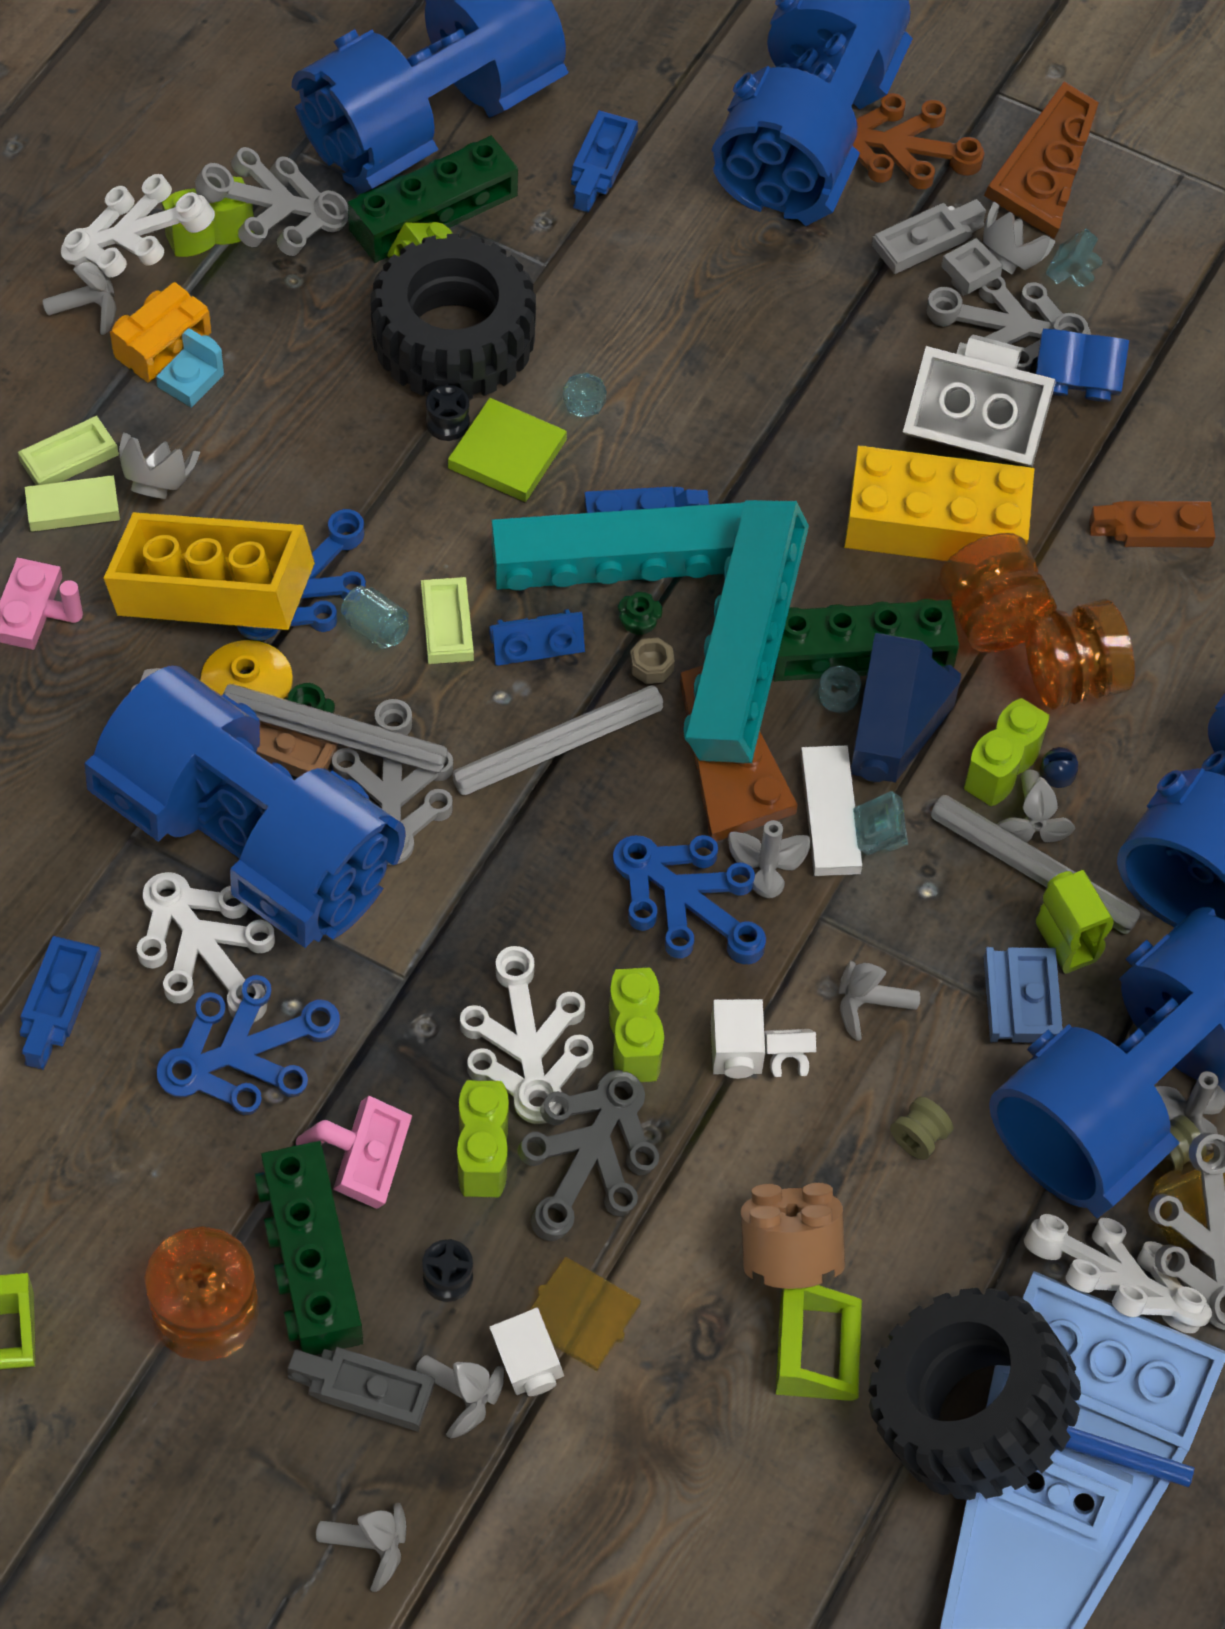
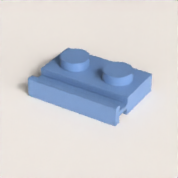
M986 947L984 967L990 1042H998V1039H1012V1042H1035L1048 1029L1055 1036L1062 1031L1056 948H1007V951H994L993 947Z

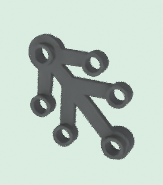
M622 1070L612 1071L602 1077L596 1090L571 1096L556 1091L550 1093L542 1102L540 1107L541 1116L544 1121L551 1125H561L572 1115L599 1110L600 1112L592 1126L551 1136H545L540 1132H531L523 1138L518 1146L519 1158L529 1166L540 1165L549 1157L578 1151L554 1196L543 1199L532 1212L531 1226L540 1238L547 1241H556L563 1238L571 1229L574 1223V1211L571 1206L595 1162L606 1192L604 1204L608 1212L614 1216H625L637 1204V1192L630 1184L624 1182L610 1138V1134L618 1121L629 1150L626 1156V1164L632 1173L647 1175L658 1164V1150L654 1145L646 1142L637 1112L644 1104L645 1092L641 1082L633 1074L623 1072ZM621 1087L626 1090L629 1099H619L614 1093V1088ZM549 1103H560L564 1108V1114H554L549 1108ZM527 1143H537L542 1149V1155L534 1156L529 1153ZM635 1153H645L649 1157L650 1164L641 1165L638 1163ZM614 1193L624 1194L628 1199V1206H619L614 1201ZM554 1208L559 1210L563 1216V1221L560 1223L553 1222L548 1217V1209Z

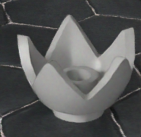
M994 201L985 222L983 243L990 247L988 250L1003 265L1002 269L1013 274L1018 266L1026 270L1042 261L1050 253L1056 241L1043 235L1024 244L1022 219L1015 220L1014 215L1009 212L996 220L999 205Z
M123 433L119 446L120 462L124 477L133 481L131 491L161 499H166L168 489L178 490L193 471L200 454L199 451H192L184 463L182 451L174 449L171 452L168 443L164 441L144 458L138 439L131 437L127 433Z

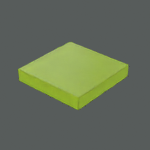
M489 398L448 458V468L526 502L566 442L567 431Z

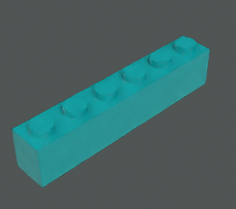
M745 500L741 518H737L735 522V543L732 555L728 556L725 561V583L722 595H718L715 600V622L712 634L708 635L705 640V662L702 674L697 675L694 683L695 702L691 715H688L684 722L685 740L689 743L699 761L752 763L809 525L797 501Z
M745 502L493 519L492 554L496 590H525L529 587L541 586L569 587L574 584L598 582L613 584L618 581L640 579L657 581L663 578L683 576L701 578L712 574H724L725 561L728 556L732 555L735 543L734 525L737 518H741Z

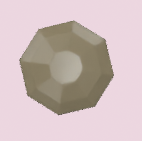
M660 638L641 639L630 650L632 675L645 684L663 683L673 673L675 664L673 648Z

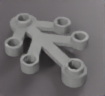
M247 147L238 150L231 160L233 170L243 177L252 176L263 188L234 182L231 173L224 166L217 163L205 165L195 180L197 195L204 196L208 203L230 198L268 207L259 216L247 218L238 230L240 240L250 247L259 246L267 236L268 231L291 213L307 216V218L296 227H286L277 238L279 249L289 256L297 255L306 244V240L320 229L328 232H337L344 227L348 220V204L346 200L334 191L327 190L320 193L301 174L297 164L288 157H279L270 170H268L254 150ZM291 184L301 197L293 196L285 186Z
M1001 276L980 287V298L988 303H996L1003 312L962 304L960 294L949 287L934 289L928 298L926 312L935 325L945 327L955 321H961L999 329L984 338L1012 344L1027 336L1041 338L1043 328L1091 335L1088 323L1082 316L1075 313L1063 314L1047 296V289L1042 284L1036 282L1028 283L1023 287L1020 303L1006 288V282ZM987 287H995L998 290H990ZM1029 295H1035L1039 298L1033 299L1030 298ZM1026 310L1038 311L1045 321L1032 319ZM1040 340L1026 348L1022 347L1019 360L1025 363H1018V370L1030 372L1032 363L1038 359Z
M398 699L383 701L375 710V726L408 735L412 729V711L409 705ZM390 722H398L401 725L388 726L387 724ZM342 748L337 750L332 756V770L346 780L351 779L357 782L384 811L404 825L406 837L398 864L407 860L414 849L413 837L431 821H443L452 814L453 799L451 794L444 789H433L425 796L424 804L401 821V807L433 780L444 781L452 775L453 757L448 751L445 761L447 765L441 772L435 773L417 768L403 780L402 763L383 757V781L360 761L358 753L353 749ZM346 760L354 763L351 767L343 768L338 765L340 762ZM436 801H442L446 806L436 809L431 804Z
M1203 1133L1192 1141L1189 1148V1158L1192 1165L1201 1171L1207 1228L1184 1211L1181 1201L1174 1196L1166 1194L1155 1196L1149 1204L1148 1212L1150 1218L1155 1223L1171 1226L1211 1259L1214 1280L1190 1263L1189 1255L1183 1248L1174 1245H1164L1158 1249L1155 1254V1266L1162 1274L1177 1277L1190 1288L1199 1291L1206 1298V1303L1212 1311L1209 1322L1213 1326L1225 1330V1313L1220 1309V1301L1225 1296V1186L1223 1173L1225 1172V1136L1215 1133ZM1206 1144H1211L1214 1149V1155L1210 1161L1205 1162L1202 1159L1201 1151ZM1169 1201L1172 1205V1214L1169 1218L1163 1219L1160 1216V1207L1164 1202ZM1176 1252L1179 1259L1178 1264L1174 1269L1169 1270L1166 1266V1258L1170 1253Z

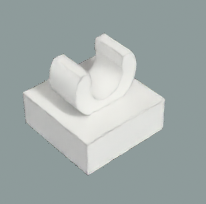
M811 1029L764 1031L765 1053L773 1054L770 1060L772 1074L775 1077H781L782 1061L787 1057H794L798 1062V1074L800 1076H807L809 1061L804 1053L816 1052V1032Z

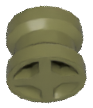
M917 1097L910 1104L907 1116L898 1117L890 1127L896 1142L910 1155L921 1160L928 1159L934 1153L935 1143L938 1140L947 1139L954 1129L947 1113L935 1102L925 1097Z
M1178 1115L1170 1120V1133L1180 1144L1156 1166L1168 1177L1177 1175L1182 1171L1185 1163L1191 1162L1189 1158L1190 1145L1201 1134L1194 1123L1183 1115ZM1206 1145L1201 1151L1202 1159L1207 1154Z

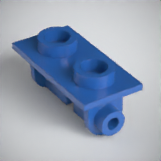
M565 609L563 613L539 616L537 619L528 620L526 618L506 622L500 619L497 620V625L489 626V636L491 644L494 645L496 666L585 652L582 612L570 613L569 609Z

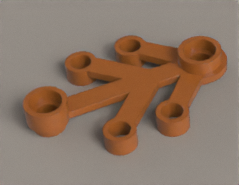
M887 94L882 98L879 108L856 119L858 128L853 147L860 152L858 160L868 170L869 178L875 182L883 183L889 181L893 174L895 162L909 177L911 186L916 189L931 187L935 174L934 166L926 161H917L910 153L950 159L951 168L956 173L965 176L974 175L982 168L984 149L975 138L964 137L957 143H949L913 137L929 128H938L943 125L946 107L940 101H926L922 105L921 114L885 132L872 129L886 121L895 122L902 119L906 102L899 94ZM869 146L882 148L887 155L875 154ZM876 167H883V168H885V169H884V170H880V169H877Z

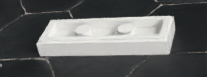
M848 745L802 747L800 758L814 876L861 874L862 859Z

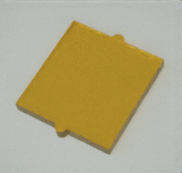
M565 1257L548 1284L539 1287V1297L530 1310L538 1307L553 1346L598 1371L616 1342L621 1343L624 1341V1330L640 1307L641 1300Z

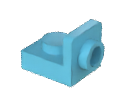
M188 328L182 334L184 349L156 376L158 388L192 408L224 375L222 350L217 342L207 335L201 336Z

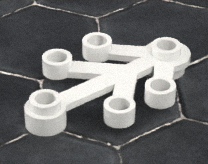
M154 174L144 181L142 191L145 195L134 207L135 200L126 187L117 186L111 189L105 197V203L108 207L89 227L75 229L65 237L61 247V255L69 264L77 266L84 262L94 263L102 270L105 276L115 277L124 271L127 261L117 248L104 250L103 247L116 243L137 255L144 265L150 266L157 263L163 257L164 248L154 236L142 238L140 237L141 235L181 223L190 233L200 232L211 224L215 211L204 196L191 192L183 195L177 201L176 207L147 216L158 203L167 199L172 191L170 184L163 175ZM127 213L114 227L109 228L120 215Z
M164 872L153 876L148 880L143 889L144 904L152 913L147 936L143 937L137 944V953L140 963L147 968H157L163 965L167 960L165 939L171 919H173L182 930V935L173 971L169 972L163 981L167 999L173 1003H184L192 997L194 993L192 976L199 953L227 989L228 1010L234 1018L242 1001L238 996L241 995L245 979L217 943L248 947L255 953H265L274 946L275 934L273 926L265 920H255L246 927L199 920L191 908L221 911L225 917L230 919H237L245 915L248 907L242 902L234 907L225 904L227 900L235 898L231 895V886L224 888L221 892L190 888L187 880L176 873ZM165 890L175 891L168 897L159 895L160 892ZM258 932L269 935L263 941L252 939V936ZM150 947L160 949V952L155 956L144 954ZM176 982L187 984L186 988L181 991L170 989ZM252 984L247 989V993L255 995L253 999H260L266 994L260 984ZM267 1003L260 1007L254 1022L263 1017L267 1010Z
M511 946L503 949L496 958V977L500 984L508 988L516 1034L490 1018L488 1012L478 1005L468 1006L461 1012L460 1029L466 1037L471 1039L483 1037L520 1061L524 1078L499 1064L495 1054L485 1048L476 1049L470 1053L467 1060V1071L469 1076L476 1081H502L507 1092L514 1096V1107L518 1115L527 1122L544 1124L547 1122L541 1116L540 1107L531 1105L530 1100L535 1097L545 1099L552 1092H561L562 1086L577 1068H584L591 1063L594 1047L592 1041L584 1035L569 1037L564 1045V1054L544 1076L541 1059L568 1025H575L582 1021L585 1015V1001L576 992L561 994L557 999L556 1009L536 1032L528 984L534 977V958L527 949ZM512 968L520 969L523 972V974L519 976H511L508 975L506 972ZM566 1004H574L579 1010L574 1013H567L562 1007ZM472 1017H477L483 1023L480 1026L472 1027L466 1021ZM574 1047H583L587 1053L583 1056H575L570 1050ZM484 1060L489 1062L491 1066L486 1070H478L473 1065L477 1061ZM550 1102V1110L554 1114L559 1115L563 1106L557 1102Z
M1043 1214L1039 1219L1031 1223L1024 1238V1244L1032 1253L1047 1260H1057L1062 1256L1063 1252L1077 1258L1072 1262L1066 1275V1281L1073 1288L1087 1293L1094 1290L1117 1291L1112 1304L1120 1313L1129 1317H1138L1141 1314L1161 1315L1167 1324L1184 1333H1196L1201 1326L1208 1324L1212 1311L1206 1303V1298L1199 1291L1182 1286L1176 1277L1162 1274L1156 1268L1155 1254L1163 1245L1152 1241L1145 1242L1136 1262L1122 1243L1127 1233L1125 1227L1113 1219L1100 1218L1092 1233V1239L1104 1248L1109 1257L1068 1236V1225L1057 1216ZM1171 1253L1166 1258V1266H1168L1172 1258ZM1141 1267L1149 1271L1156 1281L1148 1278Z

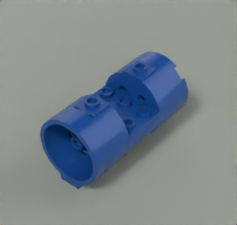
M425 0V23L431 44L407 59L388 39L374 33L373 29L361 36L354 29L333 41L337 47L335 51L296 72L292 79V88L296 92L299 91L301 103L296 105L295 109L308 139L328 166L335 163L346 172L343 174V179L345 182L352 184L357 195L375 188L439 150L433 140L435 130L434 118L428 100L432 95L454 84L470 101L483 107L490 118L509 109L569 73L564 64L566 55L564 32L552 1Z
M776 0L775 5L777 9L770 21L772 26L767 39L768 51L776 67L770 68L766 66L754 74L748 72L736 82L733 87L735 95L727 109L729 114L711 150L714 152L715 160L713 172L722 187L733 198L746 207L761 212L763 206L784 212V219H798L805 226L834 212L860 155V152L853 147L858 127L856 116L851 106L854 104L859 109H862L888 94L913 39L906 32L911 14L909 0Z
M167 666L150 674L116 708L100 735L94 755L84 763L87 790L158 842L167 833L173 837H182L199 829L234 854L240 860L230 868L231 895L302 947L306 948L313 940L320 942L325 934L331 939H335L347 931L364 915L384 889L378 884L386 872L388 862L392 865L398 864L406 837L404 825L371 802L365 790L354 780H346L333 770L329 772L323 768L310 770L293 780L291 774L278 763L270 764L256 754L257 748L260 746V719L248 705L244 703L238 704L225 694H218L179 666Z
M1225 693L1215 706L1216 710L1208 723V738L1214 753L1203 762L1202 768L1185 771L1174 770L1166 774L1157 784L1158 790L1147 805L1148 809L1121 846L1117 856L1120 876L1131 894L1148 911L1174 928L1191 912L1199 908H1214L1215 917L1225 920Z
M1214 908L1194 910L1155 946L1146 940L1125 959L1132 967L1119 980L1122 982L1121 991L1124 1004L1137 1029L1118 1047L1093 1031L1080 1027H1071L1070 1024L1056 1036L1048 1029L1027 1048L1033 1057L999 1087L990 1098V1114L995 1129L1008 1151L1020 1166L1047 1191L1069 1204L1087 1208L1097 1219L1116 1205L1180 1144L1170 1133L1171 1124L1168 1111L1154 1086L1168 1071L1175 1067L1198 1080L1201 1073L1206 1071L1212 1072L1218 1078L1219 1087L1225 1092V920L1215 917Z

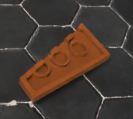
M1064 81L988 185L984 196L1055 239L1063 219V212L1068 203L1073 180L1078 171L1083 148L1087 142L1099 102Z
M704 665L681 672L680 686L686 717L692 713L695 702L694 683L697 675L702 674ZM760 731L752 763L699 761L694 753L696 769H698L701 782L703 806L706 809L709 824L708 832L709 836L716 842L728 838L730 832L743 833L763 826L768 821H778L796 814L798 804Z

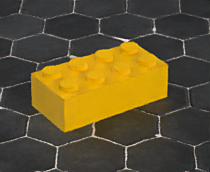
M858 445L844 548L1021 571L1029 540L1034 468Z
M133 512L105 573L104 581L117 616L289 630L315 562L303 525Z

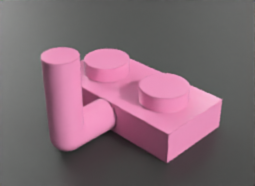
M17 557L0 600V643L34 650L47 617L71 623L79 622L82 619L83 611L77 583L68 580L60 585L62 580L60 566ZM59 585L62 602L54 600Z
M367 1096L360 1102L352 1131L328 1120H322L298 1136L296 1146L321 1141V1145L327 1142L345 1150L333 1190L378 1209L386 1203L412 1115L376 1098Z

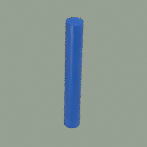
M1069 1426L1067 1428V1432L1071 1437L1065 1446L1066 1448L1188 1488L1191 1484L1195 1467Z

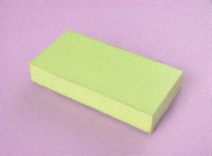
M95 416L19 451L18 455L21 464L35 485H42L67 480L118 456L119 452L117 444L99 418Z
M114 475L25 487L31 532L120 520Z
M466 577L421 580L428 664L474 661Z

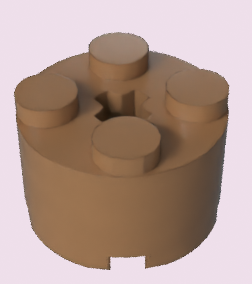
M811 1183L803 1188L782 1189L778 1185L762 1184L752 1188V1198L745 1202L741 1208L743 1267L748 1277L753 1279V1272L764 1276V1285L796 1289L822 1284V1274L832 1270L835 1272V1277L843 1272L845 1268L843 1206L833 1196V1188L830 1185Z

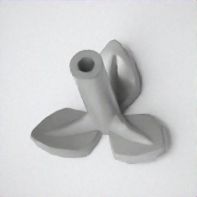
M84 262L74 267L73 270L88 286L43 299L44 309L47 315H52L95 302L101 306L100 334L104 335L111 329L117 309L113 299L115 296L113 284L110 277L105 276L97 265Z
M1024 771L1021 774V782L1025 800L1023 810L1026 813V817L1024 819L1016 817L1007 818L999 821L996 825L1026 843L1032 838L1035 831L1040 832L1044 842L1060 841L1071 835L1075 830V826L1069 819L1064 817L1049 819L1058 809L1056 795L1044 778L1039 777L1037 771Z
M775 820L768 821L764 825L762 844L757 838L745 833L730 832L728 837L730 852L737 863H746L752 868L759 867L761 869L755 874L753 890L766 898H774L784 889L785 881L776 871V868L795 870L804 861L810 848V837L807 835H796L782 839L783 826Z
M850 961L841 977L838 994H845L840 1004V1012L845 1028L853 1039L857 1041L862 1039L857 1010L864 1003L913 1010L919 1007V991L878 985L886 975V971L883 968L870 963L856 965L855 962Z
M1206 1071L1200 1074L1188 1100H1185L1175 1088L1155 1086L1166 1106L1170 1120L1178 1115H1183L1194 1123L1201 1134H1218L1216 1126L1203 1117V1114L1212 1115L1220 1113L1225 1106V1092L1219 1087L1218 1078L1214 1073ZM1206 1144V1150L1213 1149L1211 1144Z
M428 1355L423 1356L416 1367V1372L435 1378V1384L457 1395L465 1402V1410L446 1433L450 1439L466 1434L485 1419V1404L488 1402L494 1405L497 1402L504 1383L503 1366H497L490 1379L489 1372L479 1364L455 1362L453 1369Z
M401 1503L393 1504L394 1516L392 1513L380 1510L359 1516L357 1519L359 1525L320 1521L317 1526L316 1539L318 1542L375 1549L378 1552L381 1562L370 1588L372 1592L379 1591L391 1579L401 1562L398 1544L405 1543L406 1518Z

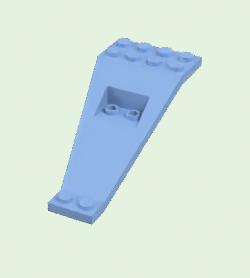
M1034 1271L1023 1299L1029 1302L1035 1311L1040 1312L1070 1354L1076 1366L1075 1374L1080 1380L1081 1396L1079 1400L1075 1401L1080 1411L1076 1425L1069 1427L1182 1463L1191 1447L1225 1363V1351L1143 1316H1126L1117 1311L1112 1303ZM995 1366L986 1408L1003 1390L1008 1380L1010 1366ZM1064 1447L1062 1452L1056 1449L1050 1457L1053 1464L1041 1474L1045 1480V1485L1042 1488L1035 1490L1029 1488L1026 1484L1014 1490L1012 1486L1002 1489L1003 1495L987 1499L981 1493H976L975 1499L967 1500L940 1629H1084L1170 1481ZM1086 1493L1093 1498L1095 1504L1092 1509L1083 1511L1076 1507L1074 1498L1078 1494Z

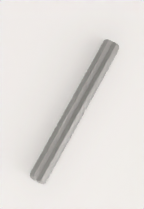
M228 684L223 693L238 704L244 703L248 705L261 722L435 773L441 772L446 761L447 748L439 744L235 684Z
M655 686L643 688L453 771L454 785L461 795H468L659 712L663 708V698Z
M942 795L932 809L931 817L1045 887H1047L1048 882L1053 877L1062 872L1071 871L1076 873L948 795ZM1091 882L1114 920L1113 928L1123 934H1128L1139 919V910Z

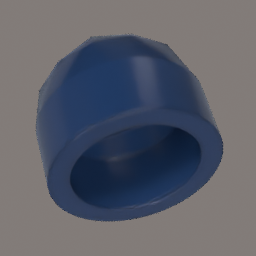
M1052 748L1042 759L1039 770L1040 776L1050 786L1055 788H1064L1071 785L1078 771V761L1075 753L1068 748Z

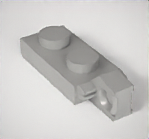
M977 199L956 209L953 206L947 207L945 203H942L876 233L873 236L872 247L891 271L897 274L971 238L973 232L984 226L986 209Z

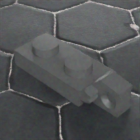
M336 1347L335 1351L324 1349L321 1357L295 1349L287 1369L288 1379L309 1386L308 1395L320 1399L321 1402L419 1432L435 1386V1378L339 1347Z

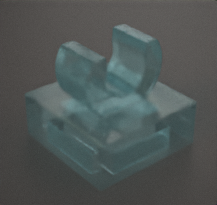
M1086 228L1060 244L1046 274L1057 284L1070 276L1081 287L1093 282L1095 277L1090 272L1100 267L1103 263L1102 259L1092 252L1098 238Z
M890 791L853 808L859 850L867 855H871L884 848L888 851H894L908 845L902 797Z

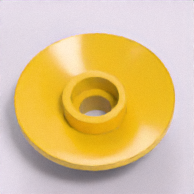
M241 640L226 644L217 649L205 662L200 681L220 695L224 693L228 684H235L284 699L288 698L292 689L293 675L287 658L278 649L261 641ZM242 670H252L248 674L240 673Z

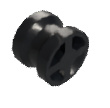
M453 385L438 386L431 390L427 396L426 426L428 432L439 440H457L464 436L469 429L470 417L468 413L470 401L468 395L461 388Z
M452 1239L433 1243L425 1251L422 1259L423 1285L426 1291L434 1299L443 1302H452L463 1298L470 1291L473 1283V1257L469 1249L461 1242ZM455 1272L457 1273L455 1276L450 1278L451 1274Z

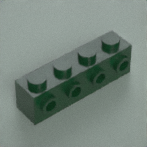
M490 135L478 142L470 143L441 159H435L428 165L409 174L398 176L391 182L370 192H364L355 199L348 201L349 231L374 263H377L388 257V252L405 222H438L451 228L518 196V167L493 136Z
M921 599L916 602L889 603L881 601L871 605L857 606L835 604L826 608L810 609L789 607L773 673L774 682L867 676L875 633L920 640L933 650L932 659L942 667L951 665L954 668L959 641L951 600Z
M321 1141L261 1153L263 1172L254 1173L260 1203L270 1201L273 1217L264 1219L269 1248L279 1247L283 1263L274 1265L279 1295L289 1293L292 1310L283 1311L289 1342L299 1340L301 1351L312 1355L322 1354L324 1349L335 1351L336 1347L345 1349L363 1345L362 1323Z

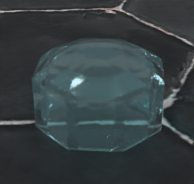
M582 373L571 376L563 388V400L568 412L580 417L599 414L606 403L607 391L603 381L592 374Z

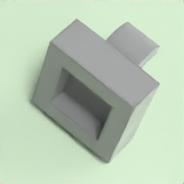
M975 238L944 255L941 267L952 278L951 284L964 296L1000 277L1003 265Z

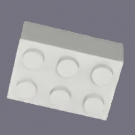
M926 346L903 433L912 437L1033 468L1056 381L1053 378Z

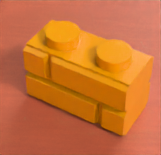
M176 282L170 284L163 291L156 290L146 298L144 305L131 316L123 315L115 322L112 331H110L113 354L117 360L129 369L132 368L135 374L148 383L184 349L182 334L188 328L201 336H208L212 333L209 310L206 305L194 296L191 297L188 291Z

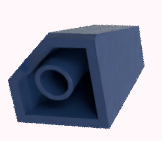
M875 633L854 747L851 775L861 776L872 782L889 781L896 783L955 706L961 673L951 665L944 667L939 665L932 659L933 650L922 641Z

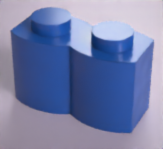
M1043 328L1035 374L1055 379L1056 384L1053 395L1067 396L1068 389L1085 391L1086 399L1110 402L1111 395L1119 396L1122 392L1129 340Z

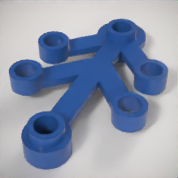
M343 509L331 515L328 520L329 537L312 553L315 564L301 598L340 595L343 600L354 603L362 600L366 595L365 578L358 572L350 571L342 576L315 578L342 550H352L364 539V521L362 516L354 510ZM344 532L352 533L349 535H342V533ZM349 584H356L359 586V588L355 590H349L345 587ZM318 601L311 607H297L290 626L311 624L319 632L330 631L337 624L336 607L329 601ZM321 613L330 615L327 619H319L316 616ZM237 626L239 632L251 640L269 639L279 630Z
M638 835L626 837L616 845L613 852V863L616 870L625 879L629 880L631 904L629 906L628 921L633 928L642 931L648 930L655 925L657 920V906L654 901L649 899V879L664 890L668 926L665 937V950L670 956L685 958L693 951L694 934L687 927L686 907L728 939L727 952L735 962L753 964L761 959L766 944V935L763 929L753 922L745 921L740 923L701 894L731 892L735 895L748 894L754 886L755 872L750 865L739 862L732 864L727 872L676 875L665 867L693 863V865L699 868L712 866L717 860L718 844L712 837L706 835L695 837L690 845L657 847L649 838ZM698 848H707L711 851V854L702 856L696 850ZM640 853L645 857L642 859H633L629 856V854ZM735 875H743L748 879V881L745 883H737L732 879V877H734ZM646 910L651 915L647 918H639L635 915V912ZM749 935L754 937L755 940L743 942L739 936ZM681 937L688 943L684 946H676L671 940Z
M253 975L248 977L242 985L241 995L243 999L221 1047L202 1053L212 1025L220 1022L225 1014L223 998L216 993H205L196 1002V1018L183 1047L168 1051L160 1059L157 1067L158 1082L161 1088L171 1096L189 1097L200 1091L232 1105L233 1109L241 1115H251L260 1107V1090L251 1083H242L235 1086L210 1073L229 1066L278 1087L280 1092L287 1097H297L305 1091L308 1077L304 1069L296 1065H289L284 1068L256 1055L305 1036L315 1042L329 1040L337 1032L340 1022L339 1012L332 1003L326 1000H314L304 1007L301 1016L248 1036L260 1007L269 1001L272 990L270 982L265 977ZM252 984H260L265 988L266 994L260 999H253L248 995L247 989ZM207 1001L217 1003L220 1008L219 1013L212 1017L204 1015L201 1011L203 1003ZM316 1011H324L328 1014L330 1021L325 1026H316L311 1020V1015ZM183 1063L190 1067L192 1073L187 1079L180 1080L174 1077L172 1070L177 1064ZM290 1073L297 1074L302 1080V1085L297 1089H289L284 1085L283 1078ZM243 1091L253 1093L256 1102L251 1107H242L237 1102L239 1093Z

